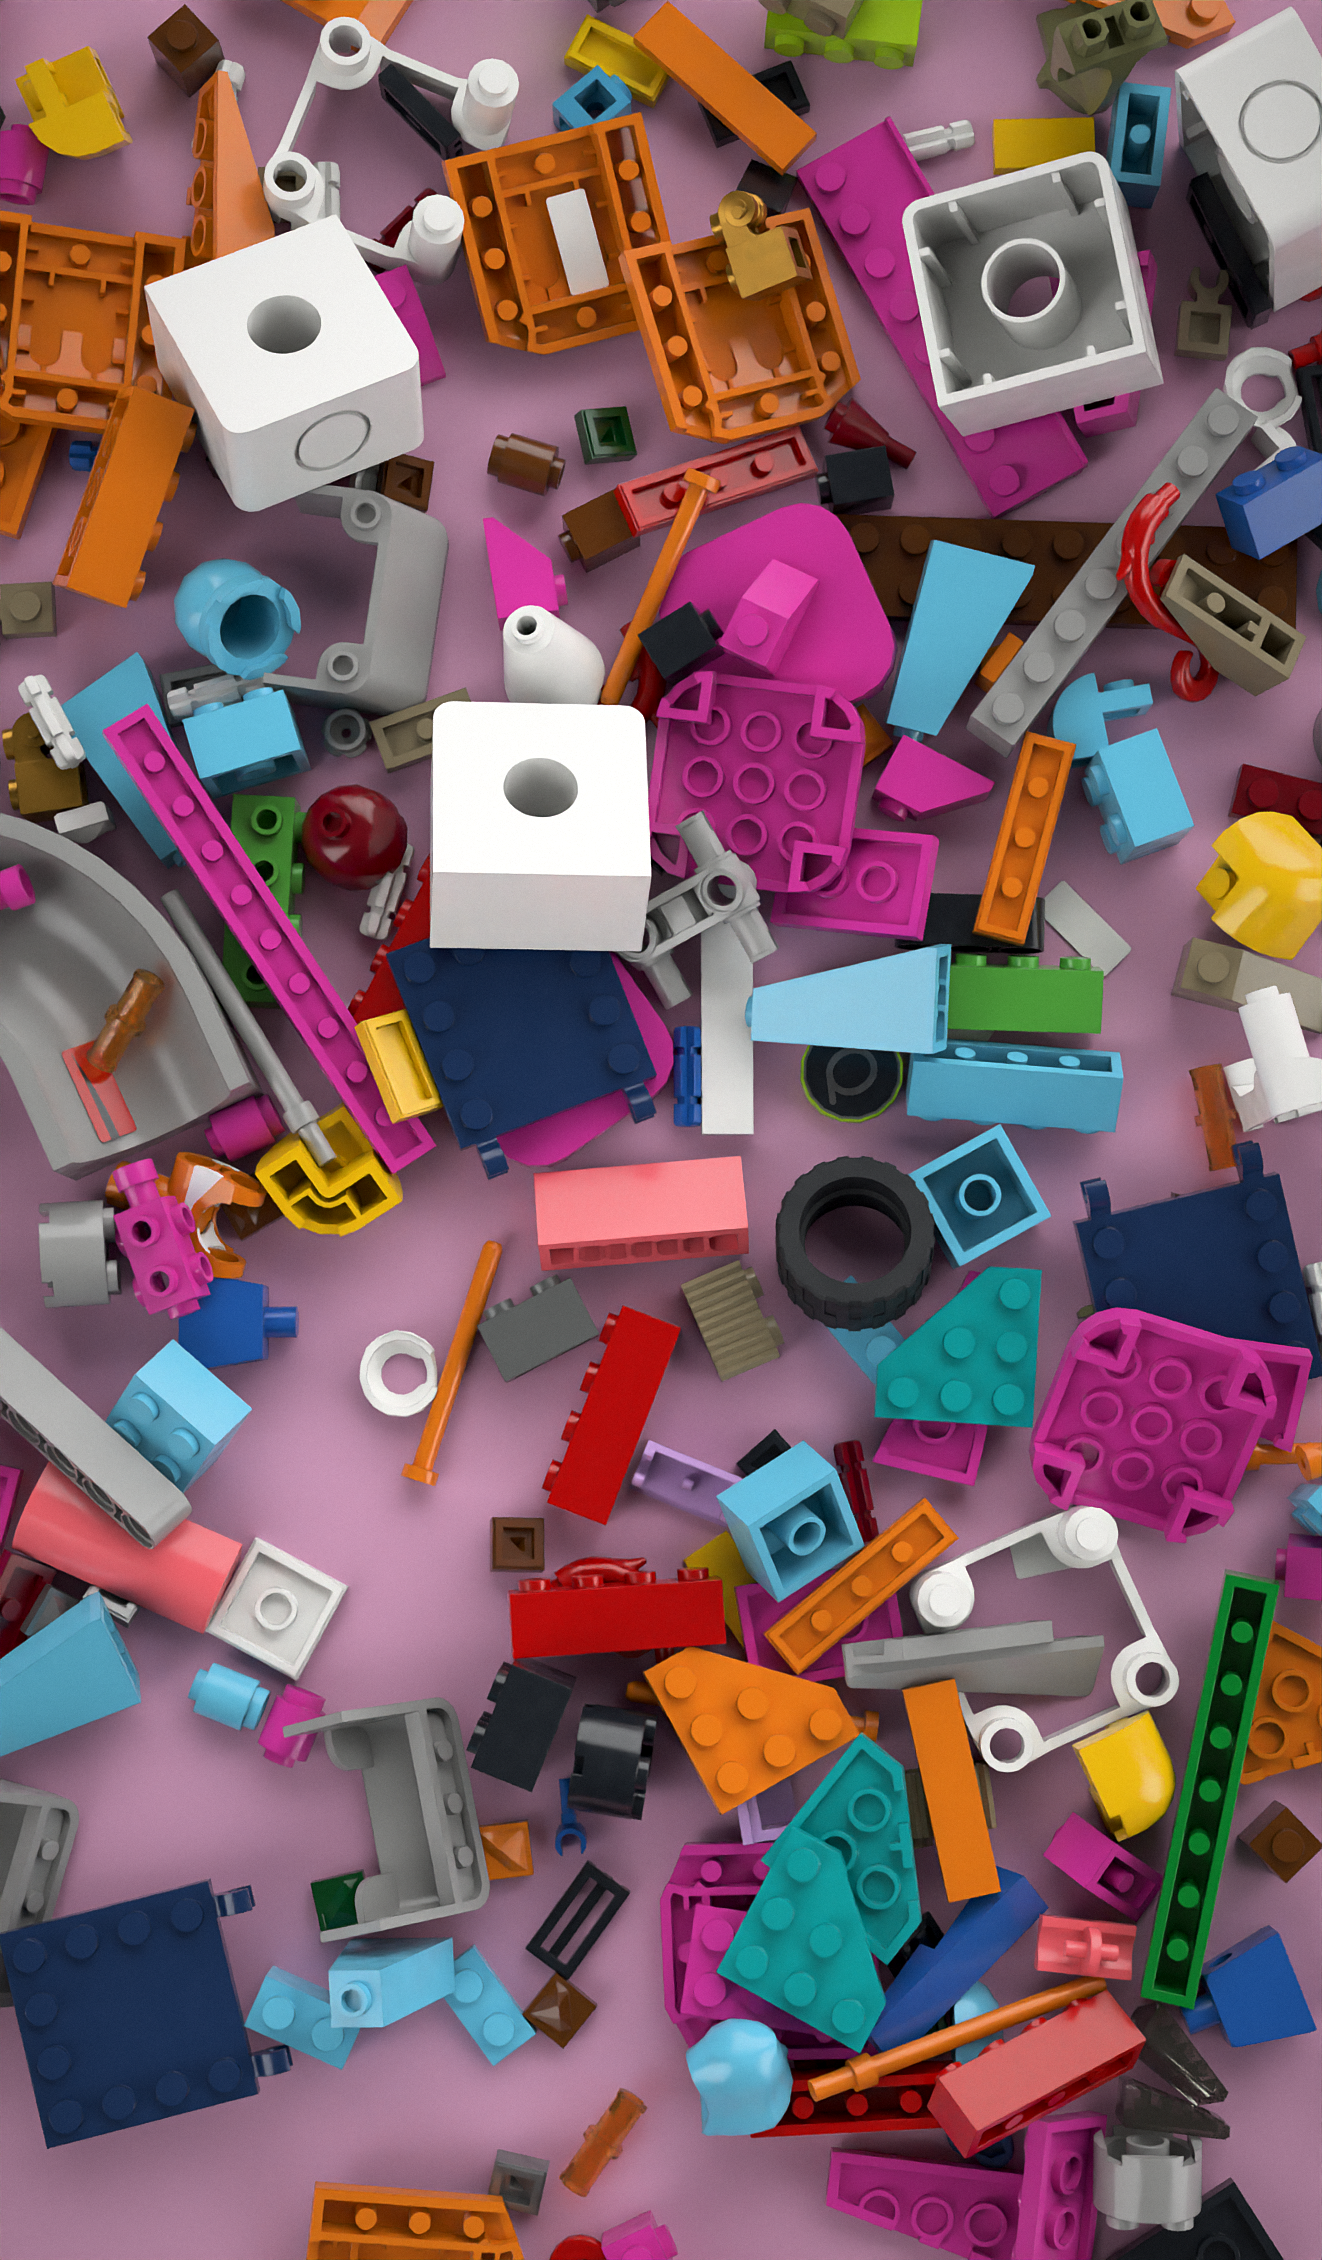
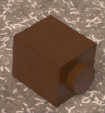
M186 4L147 37L156 63L189 98L215 74L218 63L221 60H225L217 37Z
M615 489L562 515L564 532L558 535L559 541L570 562L573 563L580 560L586 573L640 546V536L633 538L613 492Z
M1276 1800L1237 1836L1284 1883H1287L1322 1849V1843L1285 1805Z

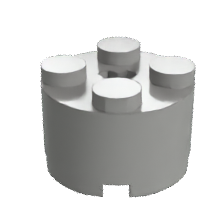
M104 1200L39 1204V1213L42 1216H49V1223H39L42 1283H48V1288H53L54 1296H43L45 1307L59 1308L110 1304L111 1295L121 1294L122 1292L120 1263H117V1260H110L109 1243H116L115 1229L117 1225L113 1215L117 1214V1211H114V1207L106 1208Z
M1123 2123L1113 2125V2136L1104 2138L1102 2130L1096 2132L1093 2139V2204L1096 2209L1106 2214V2224L1118 2230H1133L1139 2227V2223L1161 2224L1163 2228L1172 2231H1186L1193 2228L1194 2217L1200 2213L1202 2208L1201 2139L1188 2131L1187 2141L1173 2137V2126L1156 2123Z

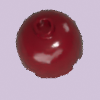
M357 784L337 786L320 795L309 807L302 824L301 846L308 863L332 885L349 891L368 890L379 885L375 881L383 878L387 872L393 874L400 866L407 849L408 827L395 804L382 793Z

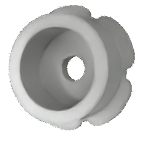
M342 708L327 716L321 728V732L325 736V748L337 757L346 755L348 758H354L361 755L366 750V742L372 737L369 721L366 718H362L359 711L351 708ZM349 729L351 736L344 738L342 736L343 730Z

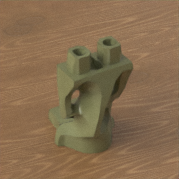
M1077 0L1075 4L1072 3L1063 9H1053L1038 14L1036 21L1046 55V62L1037 75L1036 82L1039 89H1049L1074 111L1088 114L1089 116L1106 111L1113 104L1119 87L1129 76L1135 64L1149 51L1168 45V38L1153 1L1124 0L1097 10L1095 6Z

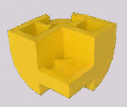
M86 46L53 62L41 58L24 66L27 74L14 79L34 121L28 124L41 143L56 153L67 157L88 160L105 156L133 142L121 121V118H124L125 115L96 50L90 46Z
M1257 812L1238 820L1224 830L1211 846L1219 856L1195 889L1215 910L1211 919L1224 932L1256 952L1271 957L1293 960L1322 921V847L1293 816L1277 812Z
M343 1102L322 1115L317 1122L337 1156L332 1162L319 1168L298 1133L293 1135L290 1132L276 1143L260 1159L256 1166V1177L285 1217L299 1230L305 1228L317 1234H339L342 1237L359 1230L402 1202L403 1190L397 1173L389 1174Z
M1149 1709L1131 1718L1124 1717L1105 1726V1730L1072 1745L1091 1786L1088 1788V1791L1109 1836L1116 1843L1147 1830L1162 1819L1174 1800L1176 1775L1172 1759Z

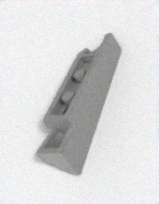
M1029 1620L841 1644L846 1684L850 1688L901 1690L907 1687L954 1678L958 1692L1088 1696L1092 1692L1105 1647L1103 1635H1079L1054 1639L1052 1620Z

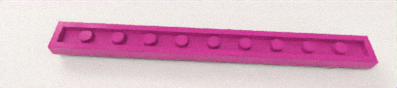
M148 703L102 731L103 737L389 1174L393 1175L436 1147L437 1145L418 1117L392 1124L354 1027L358 1024Z

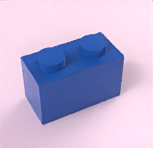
M1302 446L1286 448L1275 455L1274 461L1258 470L1238 475L1233 479L1232 485L1215 494L1233 549L1260 560L1322 524L1321 453Z

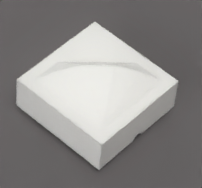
M101 801L61 812L54 816L59 835L72 842L88 843L108 831L117 829L112 811Z

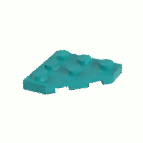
M989 1266L980 1273L971 1283L877 1364L874 1417L1033 1428L1042 1270Z
M861 1732L766 1852L761 1861L771 1868L793 1825L840 1850L870 1945V1952L888 1965L922 1921L904 1766Z
M793 1825L716 1972L856 2052L861 2053L886 2005V1998L876 1972L858 1905H856L847 1876L848 1872L842 1852Z

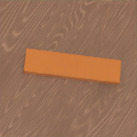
M668 0L633 36L634 45L780 175L783 176L816 141L817 133Z
M1028 731L1025 732L976 915L973 934L1018 946L1024 945L1077 744Z
M922 1497L762 1634L793 1672L799 1675L959 1538L929 1501Z
M949 1678L903 1688L901 1690L947 1901L951 1903L1001 1892L955 1679Z

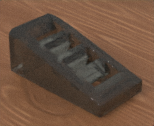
M1160 2002L1138 2006L1130 2017L1131 2021L1146 2038L1138 2059L1194 2105L1224 2102L1229 2092L1167 2009Z
M1119 2076L1115 2115L1125 2128L1223 2140L1230 2137V2126L1217 2113L1129 2076Z

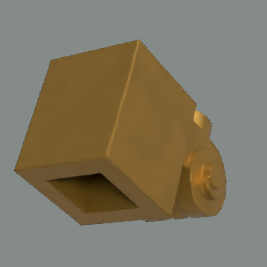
M736 190L723 197L719 203L718 212L710 215L709 218L716 240L721 245L727 244L726 252L730 263L726 265V274L736 294L740 293L742 299L761 301L812 280L813 277L797 229L779 226L761 234L758 228L766 220V204L763 199L755 194Z
M29 712L21 715L11 729L2 730V742L6 759L15 760L16 779L8 781L9 797L14 811L20 810V814L27 821L39 823L55 820L54 816L58 813L89 805L85 765L80 762L76 768L62 770L57 767L53 758L48 759L46 754L50 753V750L54 748L53 746H46Z

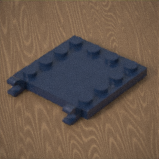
M430 938L386 954V960L444 1105V1110L459 1149L463 1151L476 1146L488 1180L506 1174L509 1170L497 1137L622 1091L634 1124L655 1117L654 1114L657 1112L644 1082L656 1078L657 1073L609 951L430 948Z
M1252 1140L1231 1145L1239 1181L1111 1212V1202L1106 1180H1101L1098 1177L1080 1182L1088 1218L1073 1221L1094 1314L1116 1307L1136 1309L1227 1338L1310 1349L1313 1356L1308 1380L1322 1377L1321 1355L1280 1175L1276 1172L1263 1174V1158L1258 1142L1253 1143Z
M211 1878L0 1933V1947L47 2149L257 2095L260 2092L258 2077L273 2076L291 2070L290 2066H293V2060L288 2045L281 2044L251 2052L220 1917L232 1916L253 1910L252 1907L256 1906L251 1884L214 1894Z

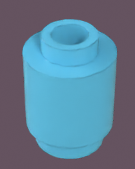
M213 1663L209 1671L199 1669L190 1688L188 1698L196 1701L193 1712L239 1731H241L243 1726L255 1731L264 1713L271 1691L260 1687L261 1681Z

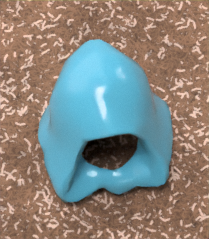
M730 2018L712 2026L699 2042L686 2051L689 2071L700 2093L702 2134L706 2136L750 2135L771 2129L782 2119L790 2103L793 2078L787 2059V2045L780 2043L772 2028L758 2021Z

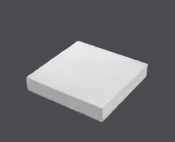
M255 1537L205 1631L297 1681L349 1586L261 1538Z

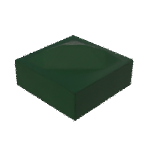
M626 406L583 409L574 415L585 465L630 461L637 455Z
M364 1869L314 1880L310 1883L321 1932L358 1924L355 1909V1893L360 1882L365 1879Z

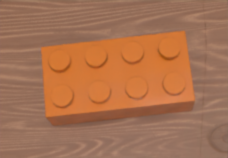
M137 386L119 389L52 585L114 607L126 608L129 600L137 601L146 578V572L140 570L146 550L150 552L155 550L163 529V523L157 521L163 501L170 503L178 487L180 473L175 472L174 468L180 451L184 453L189 451L196 434L197 424L191 422L195 409Z

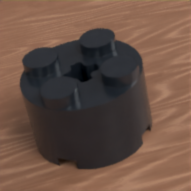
M584 1703L574 1752L575 1760L573 1774L571 1773L567 1808L630 1820H642L658 1715Z

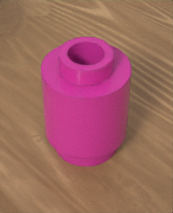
M13 124L11 130L0 132V199L18 205H34L36 195L42 193L50 150L49 147L38 140L29 125Z
M266 1094L257 1099L252 1095L210 1115L209 1120L212 1126L205 1129L204 1133L216 1157L218 1158L226 1154L232 1163L276 1142L275 1136L286 1130L270 1096Z
M287 1684L283 1695H276L257 1742L266 1748L263 1757L289 1768H293L295 1760L306 1762L318 1733L284 1738L282 1727L325 1716L326 1714L322 1711L326 1699L306 1689Z

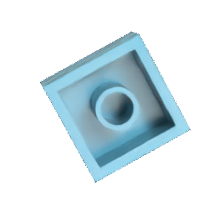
M271 687L259 688L243 695V702L226 707L221 702L206 704L193 710V717L182 720L199 779L213 799L312 770L295 713L283 689L274 692Z
M1157 728L1098 749L1084 770L1086 777H1083L1081 782L1086 799L1091 807L1098 805L1105 823L1100 826V834L1104 846L1110 855L1117 854L1120 865L1179 844L1195 826Z
M1001 1124L908 1174L916 1182L915 1185L918 1189L924 1192L929 1201L930 1213H933L935 1223L934 1236L952 1269L968 1263L1051 1217L1048 1208Z
M173 1339L133 1376L105 1422L184 1494L218 1460L252 1408Z
M804 1440L716 1496L746 1571L778 1603L865 1546L836 1469Z

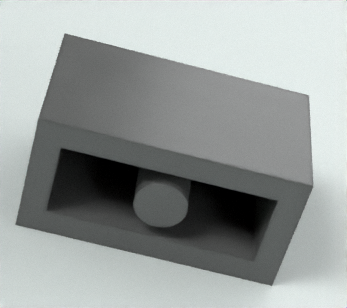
M557 1274L530 1287L529 1289L533 1297L514 1306L511 1298L483 1311L486 1321L477 1325L505 1382L508 1383L600 1336L571 1278L561 1282Z

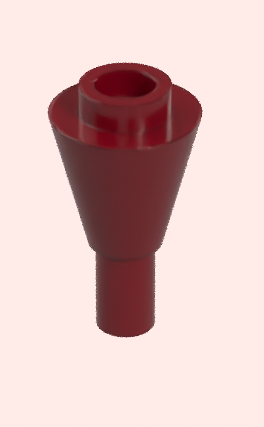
M853 397L847 405L839 401L836 403L823 428L830 432L827 441L830 444L853 450L885 445L888 460L906 470L916 455V451L890 437L889 433Z

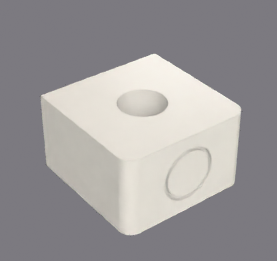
M1290 6L1175 70L1179 144L1197 176L1208 172L1268 296L1273 312L1322 286V56L1298 14Z
M1092 151L1079 153L915 200L906 208L902 224L938 407L963 437L1164 384L1128 205L1106 159L1101 154ZM1040 276H1051L1060 279L1058 291L1045 309L1028 317L1007 315L1009 302L1015 291L1022 284Z
M336 214L144 286L158 368L177 402L195 409L191 422L197 424L195 435L233 503L239 509L248 512L260 511L412 451L422 443L424 439L418 350Z
M451 701L437 707L433 715L430 786V948L641 951L651 883L646 736L643 715L633 707L621 705Z

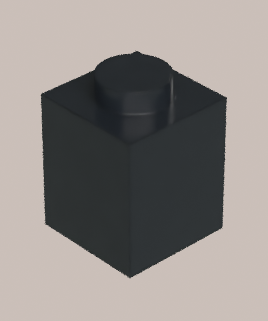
M885 445L826 455L824 457L822 473L815 474L820 505L828 504L829 510L833 514L859 515L887 510L892 507L895 494Z
M691 601L638 634L662 677L672 686L725 654L718 642V639L723 636L724 631L709 608L701 613Z

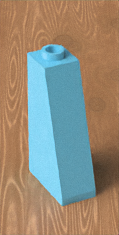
M938 540L930 541L884 717L885 723L895 725L892 735L902 737L904 734L917 742L923 741L924 733L937 736L1033 576L1035 565Z
M136 652L62 704L61 707L75 731V735L71 736L72 739L75 737L79 739L86 752L87 760L167 869L174 864H177L178 867H183L187 865L185 860L102 735L104 729L148 703L177 747L152 673L139 653Z
M938 944L753 988V994L748 998L745 1009L746 1024L748 1027H751V1041L934 1054L943 1051L947 1047L951 944Z
M100 1591L84 1598L0 1659V1757L141 1703L139 1673Z
M453 1937L364 1938L350 1940L328 1970L331 2028L385 2027L455 1992Z

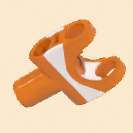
M179 1152L176 1155L170 1178L157 1173L159 1179L155 1181L160 1197L176 1196L178 1204L184 1202L191 1210L196 1228L189 1235L195 1252H202L208 1258L213 1270V1277L227 1279L242 1277L247 1262L242 1256L234 1253V1249L225 1244L219 1236L216 1226L217 1213L222 1204L230 1205L232 1202L250 1207L262 1206L267 1190L261 1182L231 1165L201 1154ZM123 1160L116 1166L115 1170L129 1165L131 1162ZM111 1174L105 1192L107 1204L123 1210L130 1209L125 1192L119 1193Z

